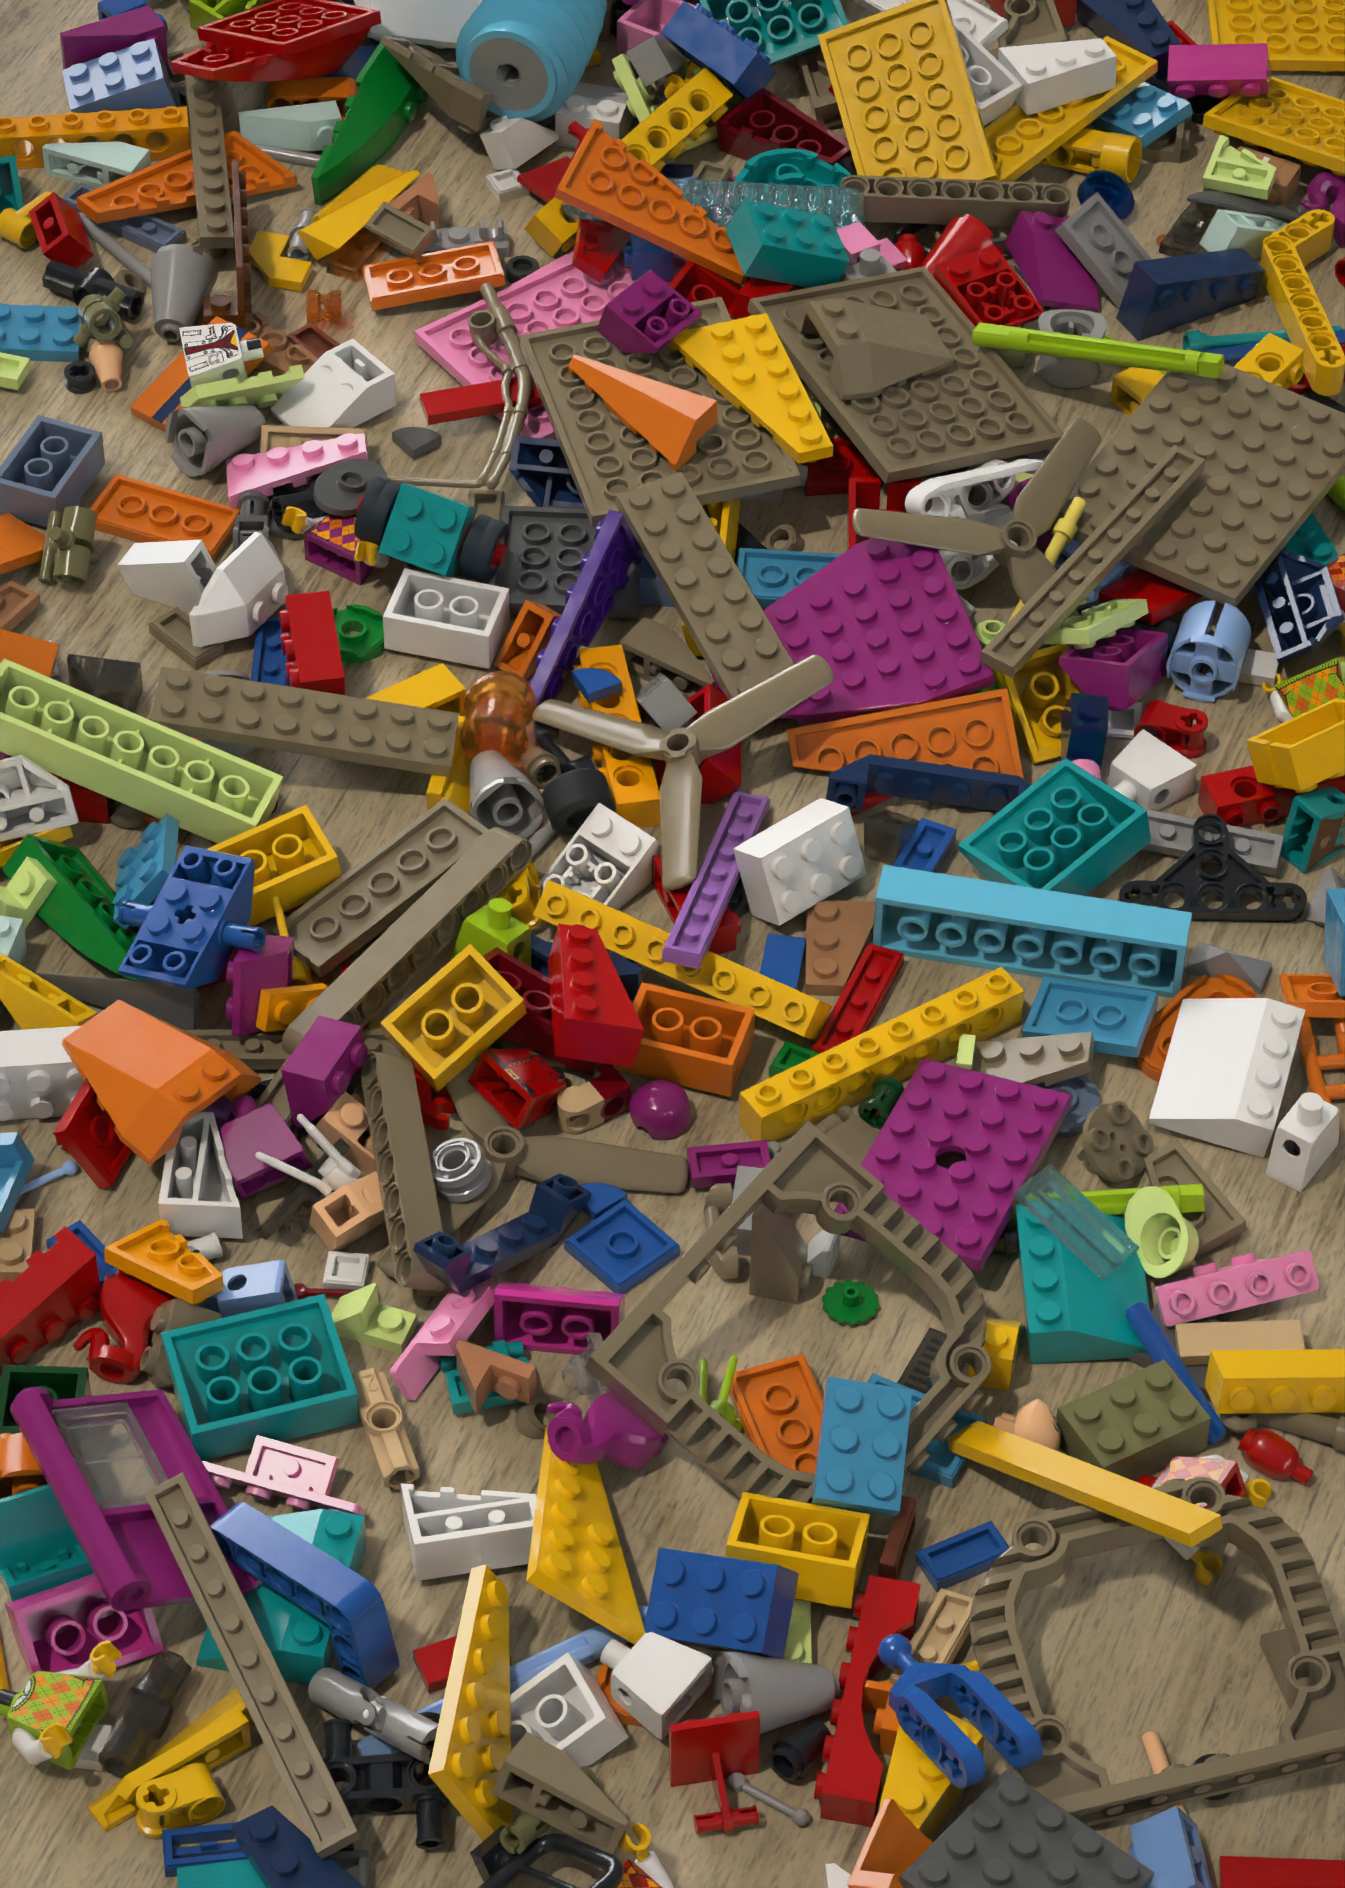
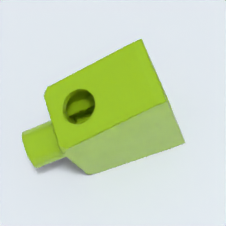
M493 898L489 901L488 905L483 906L464 920L450 961L471 944L482 956L498 947L532 968L531 930L527 925L510 916L512 904L508 900Z

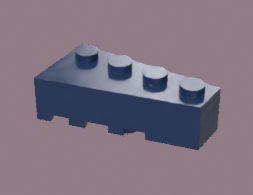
M1077 0V20L1083 26L1088 25L1091 27L1098 38L1103 39L1108 36L1157 60L1158 72L1151 77L1167 82L1169 45L1182 44L1152 0Z
M1243 248L1136 261L1116 319L1137 341L1255 299L1265 270Z

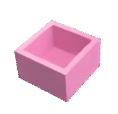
M640 0L637 4L633 5L617 20V53L627 55L626 52L659 34L683 1Z

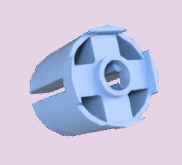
M1217 600L1203 601L1193 605L1184 613L1166 664L1168 679L1171 676L1174 683L1183 690L1182 695L1197 702H1215L1216 697L1227 694L1231 689L1232 692L1234 691L1250 645L1251 626L1248 620L1237 607L1226 602L1214 636H1212L1211 626L1215 617ZM1204 664L1209 665L1207 674H1202Z

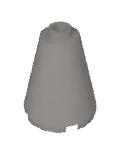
M186 244L162 246L157 250V254L152 257L150 263L154 329L159 336L170 342L181 340L179 328L193 326L203 307V297L209 296L217 281L219 272L217 263L208 253L203 252L202 256L192 252L193 246Z
M252 405L181 407L171 412L168 416L165 428L166 442L173 443L176 453L171 454V457L183 473L190 477L201 476L260 439L261 425H265V418Z
M486 750L477 754L470 764L469 815L489 830L493 827H499L525 839L531 836L541 825L543 819L544 799L541 792L500 752Z
M735 1651L724 1652V1656L717 1657L714 1664L712 1700H721L723 1714L715 1715V1717L726 1716L735 1712L758 1711L760 1716V1734L832 1709L834 1698L839 1699L840 1696L838 1677L832 1674L827 1666Z

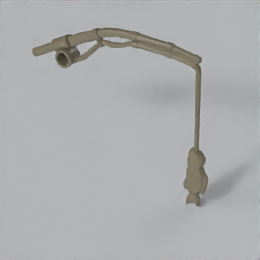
M485 283L480 287V292L490 311L479 310L472 313L468 318L473 343L501 369L504 376L501 384L502 397L505 403L503 418L495 445L491 450V455L482 474L476 480L388 477V481L400 485L401 483L415 486L481 488L486 485L490 490H494L499 484V480L511 459L513 438L520 435L524 420L527 418L531 395V374L517 337L518 330L508 309L502 306L491 283ZM498 337L506 349L511 365L506 364L487 347L495 343ZM512 374H515L518 378V395L514 408L509 390ZM321 473L313 475L307 481V484L294 488L292 484L287 483L281 485V487L301 492L307 491L311 484L317 481Z

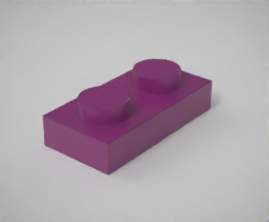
M767 1140L687 1148V1161L692 1189L712 1187L716 1183H731V1185H735L737 1166L765 1168L771 1161Z

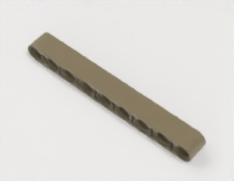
M499 827L490 829L287 1027L282 1038L284 1052L292 1055L318 1015L358 1025L362 1029L460 932L462 924L468 916L483 906L488 905L489 901L495 898L527 866L533 851L531 842Z

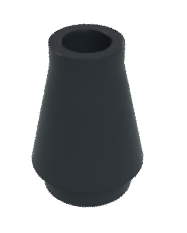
M812 1720L805 1727L775 1742L769 1755V1763L772 1770L786 1781L804 1778L823 1749L826 1735L831 1736L826 1725L818 1720Z

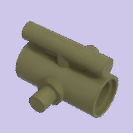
M116 286L109 296L104 295L102 297L98 294L85 296L78 305L79 318L82 320V323L79 325L80 331L72 340L84 348L91 338L104 341L115 338L123 348H130L133 345V338L122 326L121 318L117 314L120 310L118 305L127 295ZM104 314L102 318L96 320L98 316Z
M79 506L66 507L63 513L50 511L38 581L52 583L54 579L59 583L71 586L86 584L89 564L96 565L100 561V554L93 545L97 513L95 511Z

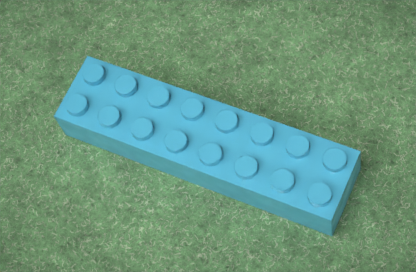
M883 865L875 898L873 944L904 953L908 957L995 970L1002 966L1009 973L1041 978L1047 976L1157 992L1158 996L1173 998L1181 991L1192 913Z

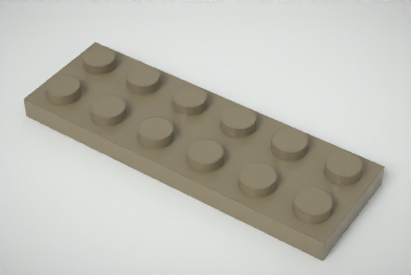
M443 798L285 918L289 937H294L293 956H296L320 977H323L399 919L489 829L448 799ZM278 925L270 930L271 934L280 936Z

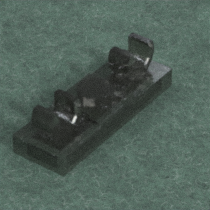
M1204 188V190H1203V192H1204V191H1216V192H1218V190L1209 189V188ZM1191 202L1161 241L1159 253L1171 257L1197 254L1202 247L1199 243L1218 209L1226 210V207Z
M341 1138L333 1144L342 1156L351 1148ZM326 1152L308 1170L307 1174L322 1180L323 1176L318 1173V1170L329 1158ZM299 1181L257 1228L256 1232L267 1240L278 1230L282 1242L292 1247L300 1237L293 1232L291 1225L296 1226L303 1233L311 1226L309 1224L310 1219L302 1213H296V1211L302 1205L309 1209L322 1196V1193L317 1188Z

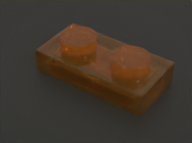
M362 227L326 261V272L357 282L363 275L362 266L372 264L388 244L368 234L365 228Z

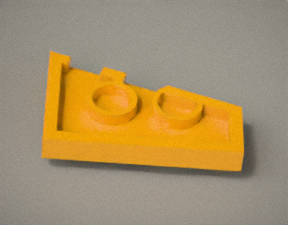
M165 1218L104 1248L106 1263L192 1305L201 1303L206 1298L223 1290V1275L201 1253H192L187 1248V1240L181 1234L174 1235L170 1231V1223Z

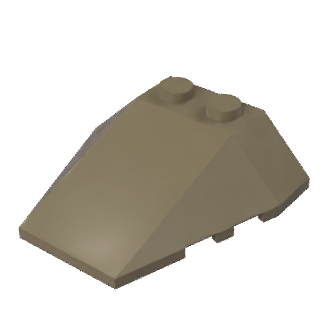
M382 36L380 42L449 117L459 121L458 128L472 135H475V133L481 134L490 128L489 123L492 120L500 117L488 110L494 95L461 78L458 67L447 63L440 56L402 38Z
M842 298L808 301L788 307L787 310L788 316L800 334L819 333L834 356L828 380L841 401L878 396L882 394V390L885 387L893 384L896 387L905 385L906 380L910 377L918 375L922 378L952 366L954 363V358L928 318L923 315Z

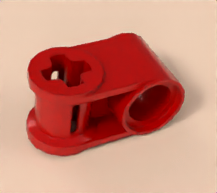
M1160 700L1150 701L1135 727L1134 738L1144 729L1184 757L1190 759L1198 758L1206 752L1207 748L1204 731L1208 727V717L1204 712L1197 709H1188Z

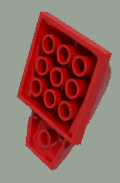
M275 0L197 27L199 40L209 43L205 44L206 47L202 49H196L171 61L172 71L214 81L230 82L290 81L324 76L338 71L358 49L371 27L381 24L380 10L328 0Z

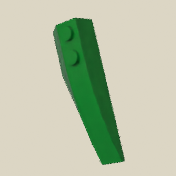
M381 42L360 71L355 81L359 89L355 97L348 96L344 105L345 110H347L344 121L337 120L333 129L332 146H325L311 176L314 201L317 205L324 204L368 171L402 135L408 124L415 119L416 112L421 104L425 103L428 98V93Z
M27 834L2 868L3 872L11 880L26 857L37 859L54 877L57 884L35 916L45 921L64 940L84 955L119 974L117 970L138 933L130 929L133 925H130L125 930L113 921L115 908L113 900L116 892L79 848ZM124 976V977L129 978V979H131V980L145 981V980H141V979H136V978H131V977Z

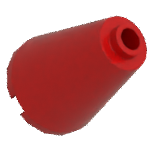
M958 214L951 219L920 267L925 266L934 277L936 264L992 246L994 244L990 239L995 235L982 221L974 216L965 214L963 217H959ZM999 245L997 249L1003 256V250Z

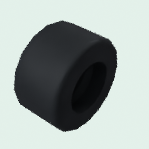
M584 768L566 772L547 784L541 794L551 827L560 834H576L598 803H601L613 812L616 809L607 779L602 772L596 769Z

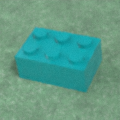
M743 199L725 230L744 276L811 288L838 283L850 263L831 217L823 213L815 214L800 211L793 207L785 208L770 205L763 201L755 202Z

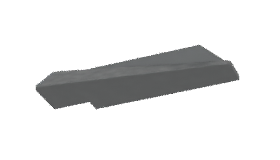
M33 972L97 1011L98 1014L117 1000H121L180 1029L196 1030L201 995L196 987L187 990L150 981Z

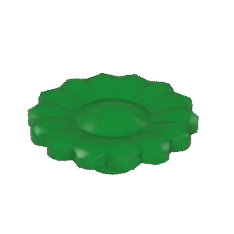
M845 1280L844 1282H835L834 1286L828 1287L826 1294L822 1296L823 1310L828 1313L829 1319L836 1320L839 1324H848L850 1326L865 1324L868 1319L875 1317V1312L879 1309L878 1295L873 1293L872 1287L865 1286L861 1281Z

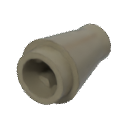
M524 741L518 746L516 755L522 764L526 777L536 787L545 788L554 778L560 776L561 766L556 756L538 747L533 741Z

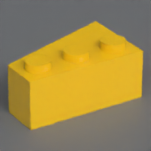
M944 1711L977 1746L983 1756L985 1737L973 1725ZM899 1724L879 1810L884 1799H894L905 1816L930 1839L964 1788H957L904 1732Z

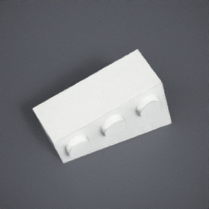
M1102 38L998 48V61L1023 84L1015 101L1027 116L1116 88L1117 56Z
M200 1112L182 1126L178 1145L166 1153L158 1201L160 1219L165 1218L170 1223V1231L174 1235L204 1237L209 1235V1233L215 1232L218 1238L243 1239L240 1204L238 1198H236L232 1176L226 1163L224 1148L214 1113Z

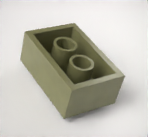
M1161 1360L1058 1407L1056 1420L1061 1431L1060 1448L1066 1455L1137 1482L1144 1474L1150 1476L1163 1470L1172 1458L1177 1456L1191 1457L1206 1450L1211 1417L1165 1360Z

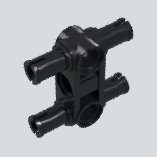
M434 1712L419 1713L439 1724L440 1714ZM342 1718L326 1721L324 1723L325 1757L323 1759L335 1783L346 1782L349 1784L346 1789L340 1791V1794L352 1818L354 1815L416 1811V1846L425 1850L443 1847L445 1845L443 1810L447 1808L449 1799L435 1783L429 1786L419 1784L422 1778L429 1776L430 1765L407 1753L352 1757V1722ZM351 1843L338 1851L354 1850V1844Z

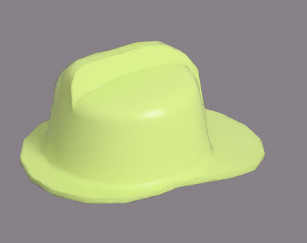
M1157 1186L1144 1187L1138 1190L1128 1202L1125 1211V1229L1146 1273L1154 1278H1166L1176 1271L1192 1269V1267L1196 1266L1195 1256L1199 1247L1198 1232L1193 1224L1182 1216L1175 1201L1167 1191Z

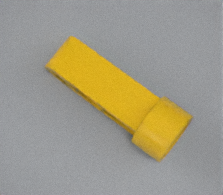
M1083 128L1038 164L1132 183L1141 163L1142 141L1141 138Z

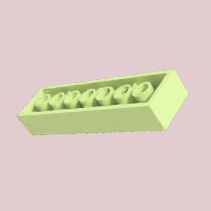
M5 658L0 664V752L12 757L23 755L52 774L156 818L162 819L168 813L179 821L180 828L218 844L267 822L276 805L283 776Z

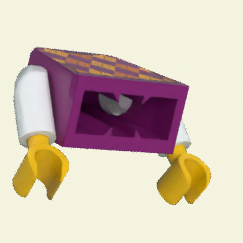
M291 506L286 508L281 524L290 526L291 530L296 534H304L305 560L358 585L364 583L374 567L384 568L388 565L389 556L378 552L380 546L355 537L356 514L349 516L329 514L312 519L306 517V512L299 508Z

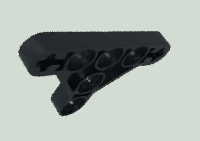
M1205 814L1197 818L1191 836L1192 848L1155 881H1129L1120 889L1118 898L1120 902L1133 903L1130 897L1132 894H1136L1141 901L1140 905L1152 906V894H1158L1156 907L1191 912V921L1293 922L1304 914L1307 903V895L1302 887L1293 883L1269 882L1228 846V829L1225 821L1214 814ZM1205 826H1212L1219 831L1220 836L1216 840H1205L1200 836L1199 830ZM1205 860H1214L1221 866V871L1210 875L1203 872L1200 864ZM1175 893L1184 899V904L1179 908H1170L1164 903L1163 898L1167 894ZM1206 894H1216L1221 898L1223 904L1219 908L1211 909L1206 907L1201 899ZM1251 894L1259 898L1261 905L1257 909H1247L1241 904L1240 898ZM1269 896H1273L1271 901L1273 903L1272 909L1267 908ZM1284 897H1291L1292 903H1295L1294 908H1287L1286 903L1283 902Z

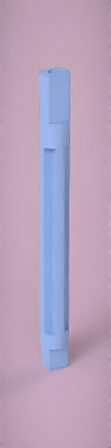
M641 1605L638 1608L644 1626L648 1607ZM600 1624L510 1666V1694L567 1652L583 1665H586L600 1658L603 1649L612 1639L622 1644H626L629 1641ZM444 1698L416 1712L441 1714ZM373 1734L353 1743L357 1756L403 1753V1751Z

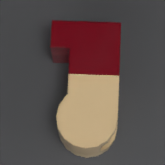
M602 1064L596 1067V1078L580 1086L564 1088L559 1092L557 1096V1124L559 1128L570 1134H578L629 1111L631 1086L613 1065Z

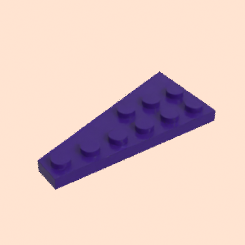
M609 509L605 520H601L595 530L593 547L582 558L580 564L581 573L578 580L567 591L565 597L566 606L561 617H556L552 624L551 639L546 649H542L537 657L536 672L531 682L528 681L522 690L521 705L530 718H532L533 711L542 702L548 699L556 700L563 687L564 672L572 671V665L578 664V649L581 645L585 647L590 645L613 607L614 591L616 588L624 589L630 580L629 575H627L630 565H639L643 559V554L622 513Z

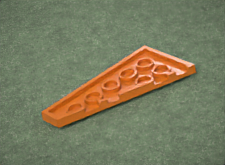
M594 119L563 176L554 197L741 284L744 273L725 231L726 227H718L706 217L708 213L700 205L694 207L683 197L684 192L646 160H638L626 150L627 145L618 137L614 140L603 131L604 125Z
M233 130L224 134L230 199H233L232 159H238L239 171H246L247 196L297 187V176L238 132ZM191 149L78 196L77 209L97 224L196 206Z
M1007 688L786 730L794 768L831 773L872 754L1016 775L1024 779Z

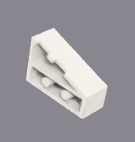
M401 1483L403 1521L416 1581L471 1573L472 1568L487 1565L492 1570L529 1563L536 1494L482 1490L481 1496L455 1494V1488L441 1487L439 1493L415 1491L414 1484Z

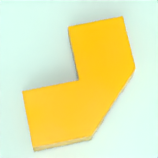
M258 230L249 246L250 263L261 271L263 279L269 286L302 292L312 272V262L285 257L290 247L289 235Z

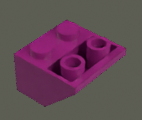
M650 269L605 305L596 331L621 352L657 353L701 317L702 312Z
M266 935L264 946L255 943V945L262 947L259 953L235 947L233 961L229 960L226 975L227 984L233 985V997H228L226 1003V1021H232V1036H242L262 1031L256 1028L261 989L292 986L294 937Z

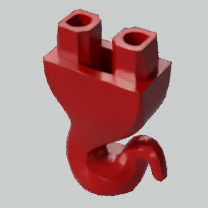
M120 1269L116 1271L114 1276L106 1275L100 1293L101 1319L106 1331L97 1327L90 1328L73 1345L75 1351H81L91 1343L88 1356L89 1369L99 1378L115 1384L130 1383L143 1372L140 1370V1362L144 1350L149 1346L150 1340L153 1337L154 1331L150 1328L153 1314L162 1303L177 1298L161 1289L154 1288L149 1283L141 1282L142 1280L126 1274ZM108 1333L120 1347L110 1345Z

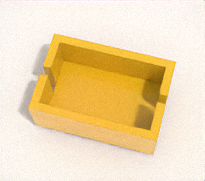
M1335 698L1247 739L1257 782L1274 785V788H1289L1297 793H1305L1318 787L1317 783L1327 778L1334 779L1344 776L1345 700Z

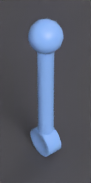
M67 1160L61 1168L24 1184L20 1195L65 1174L69 1176L74 1175L78 1170L77 1163L73 1160Z

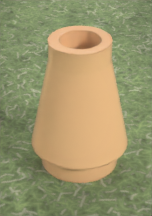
M99 340L91 346L88 356L89 360L95 368L102 389L107 392L116 391L122 386L123 351L113 340Z

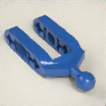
M890 1634L882 1639L878 1647V1655L881 1662L891 1669H900L903 1672L890 1689L888 1705L896 1712L898 1722L904 1732L953 1785L963 1789L982 1782L986 1776V1766L977 1746L933 1701L950 1695L960 1712L1014 1768L1020 1769L1041 1760L1043 1747L1036 1729L981 1672L970 1671L965 1665L918 1663L912 1657V1645L906 1637L900 1634Z

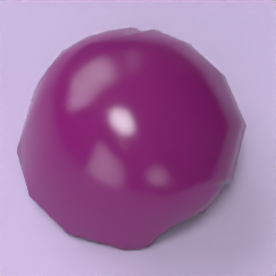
M655 1079L640 1086L629 1100L630 1117L637 1129L640 1126L644 1127L651 1138L655 1140L674 1138L685 1132L693 1121L687 1093L680 1085L674 1082Z

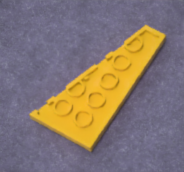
M767 313L684 330L667 344L671 350L681 352L685 356V362L691 368L697 367L707 376V382L738 410L744 409L751 415V421L758 428L763 426L773 435V441L798 464L833 457V444Z
M546 1427L526 1581L635 1645L645 1634V1629L597 1462L574 1464L560 1460L550 1448Z
M487 1565L471 1569L428 1771L430 1778L484 1841L501 1825L509 1826L512 1824V1804L492 1794L503 1763L511 1753L509 1592L505 1584L498 1580Z

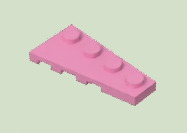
M344 434L336 439L325 441L312 440L299 446L289 448L276 447L268 452L252 455L240 454L234 458L226 459L228 498L231 508L237 507L238 497L244 492L259 491L263 495L270 496L274 494L272 488L287 483L292 484L294 488L307 484V481L313 475L323 473L327 468L341 461L350 459L369 460L365 434Z

